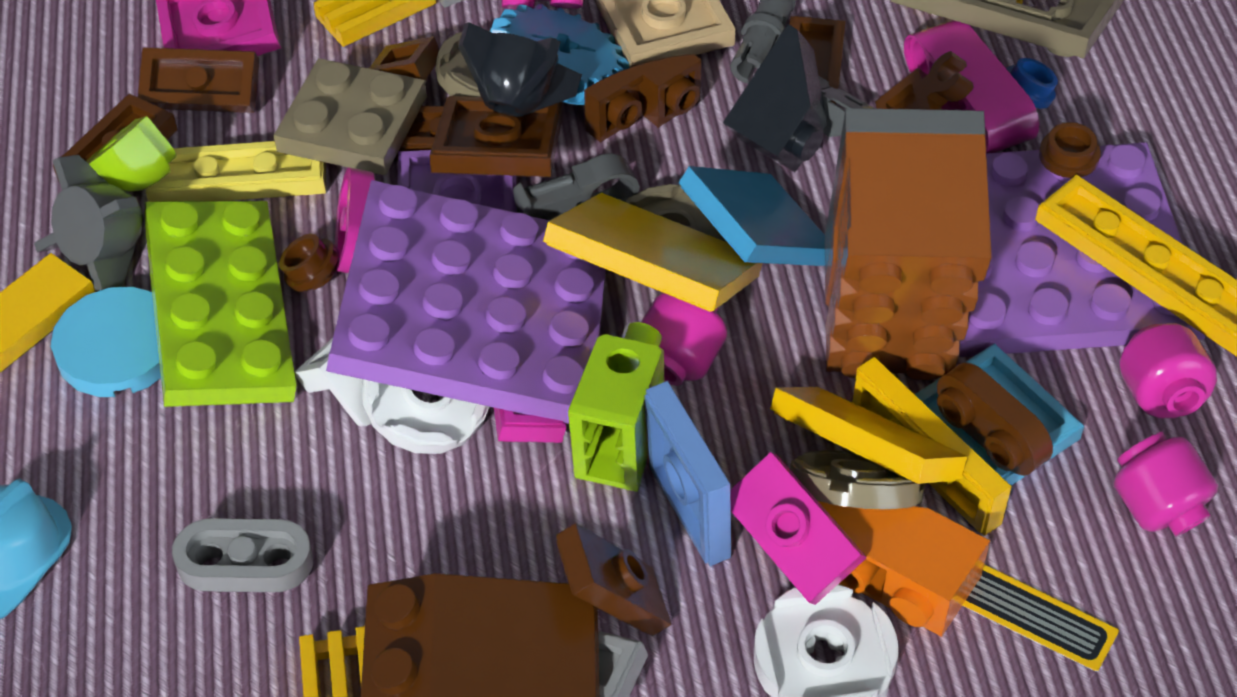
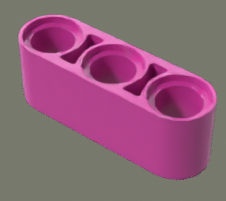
M952 20L910 34L905 38L904 56L910 73L919 68L926 74H929L934 62L941 55L950 51L966 61L967 67L959 73L973 82L974 88L962 100L956 102L948 101L942 106V110L984 111L986 153H996L1037 137L1039 133V118L1034 103L970 25Z

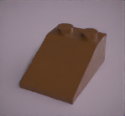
M433 573L367 586L361 697H600L598 608L572 595L569 583Z

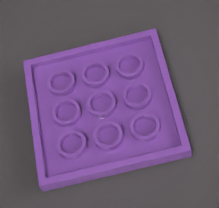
M1148 143L1099 146L1101 156L1097 168L1091 174L1081 178L1182 243ZM1039 150L986 153L992 258L984 281L978 282V300L974 311L969 312L968 330L965 339L959 341V357L975 356L994 343L1006 354L1127 345L1136 332L1153 324L1177 323L1191 329L1199 340L1205 339L1204 334L1035 221L1038 206L1072 178L1061 177L1047 170L1040 161Z
M371 180L326 371L526 415L561 420L569 424V407L597 337H599L606 269L550 247L547 243L543 242L549 220Z

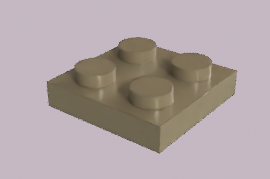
M318 58L273 135L276 150L279 153L386 175L427 97L425 80Z

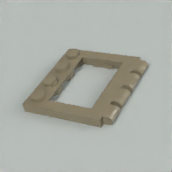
M891 0V2L1046 47L1051 53L1058 56H1077L1080 58L1086 57L1124 1L1060 0L1056 7H1051L1047 12L1016 3V0Z

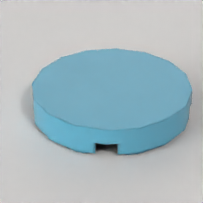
M111 287L86 295L67 308L53 328L50 346L62 378L77 391L96 397H116L114 391H122L131 388L132 393L150 387L161 378L152 292L136 287Z

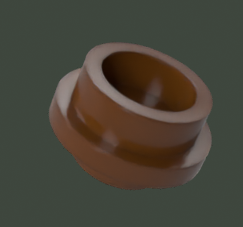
M1074 122L1061 123L1052 128L1050 133L1042 139L1039 149V158L1043 166L1050 172L1066 178H1073L1076 174L1080 177L1091 174L1097 168L1101 156V150L1095 133L1090 128Z
M305 234L297 238L285 249L279 261V267L284 272L285 283L296 292L321 288L333 277L336 271L339 252L330 240L320 239L316 234Z

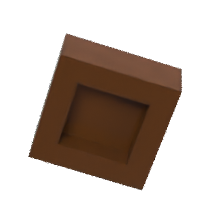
M434 36L388 45L382 50L369 69L425 80L426 83L428 75L436 66L440 49Z

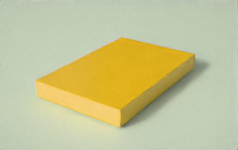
M600 193L548 221L543 240L550 247L709 312L717 309L758 278L763 264L744 262L728 242L604 193Z

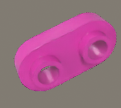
M348 167L344 175L336 216L335 246L339 252L336 263V271L349 273L371 180H374L373 172Z

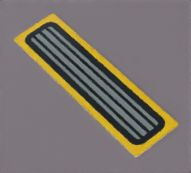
M985 564L981 578L962 605L1093 671H1099L1119 633L1117 628Z

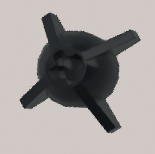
M470 22L464 24L458 47L477 84L478 92L485 106L489 109L508 116L522 117L575 97L582 74L558 63L557 53L561 41L552 37L534 41L514 34L492 33Z

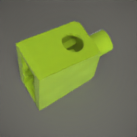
M641 322L629 323L625 326L622 337L607 334L597 337L568 410L575 478L635 492L639 490L648 459L644 395H646V389L664 382V350L659 347L662 336L657 329Z

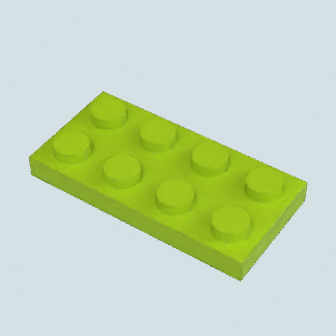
M145 202L144 219L164 407L294 402L296 380L268 202Z

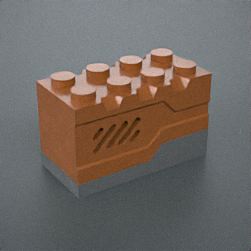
M845 108L825 232V304L829 309L826 321V372H842L843 375L856 379L857 368L875 357L891 373H906L908 377L916 380L937 379L950 372L956 366L959 357V341L965 339L968 330L969 312L974 311L978 300V282L984 281L992 258L984 111Z

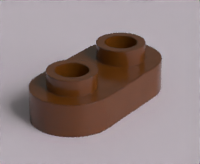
M964 362L939 379L937 383V405L942 416L952 426L962 428L986 450L993 463L1000 469L1026 476L1051 458L1053 445L1043 423L980 367Z

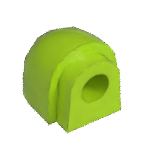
M145 116L132 121L86 162L109 184L132 192L145 190L169 174L171 171L169 163L176 158V153L152 121Z

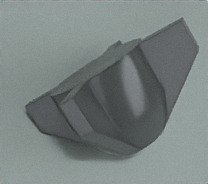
M79 155L54 159L53 164L62 191L57 195L52 207L51 224L53 233L34 242L37 253L59 248L69 261L78 265L87 264L96 292L111 287H122L136 243L144 227L143 211L136 196L133 197L128 191L106 182Z

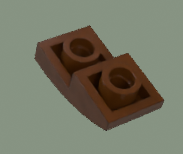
M695 54L658 59L620 71L584 89L586 131L601 143L618 131L629 128L642 116L659 128L676 116L687 113L696 103L700 102L702 60Z

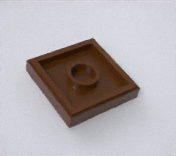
M447 97L430 152L431 173L551 177L562 122V102L522 117H514L489 109L485 106L481 97Z

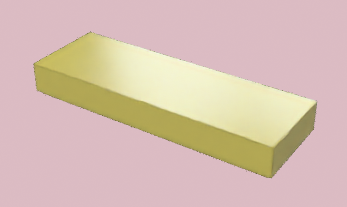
M275 141L173 148L176 158L169 163L170 173L159 182L146 188L148 202L232 201L326 194V162L279 153L276 150Z

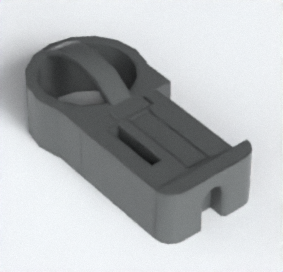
M609 153L572 166V173L525 188L519 183L514 187L513 194L517 213L550 221L600 193L626 202L629 197L638 194L640 186L627 160L621 155ZM620 178L612 187L593 193L602 183Z

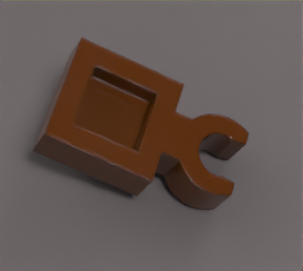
M952 51L941 55L932 65L929 74L917 68L875 101L876 108L942 110V106L948 101L956 102L962 100L974 88L973 82L959 73L967 67L966 61Z

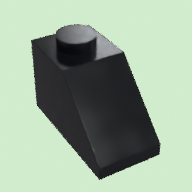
M787 24L723 121V124L740 140L794 173L802 161L809 160L818 150L823 138L822 131L826 127L827 121L814 49L796 28Z

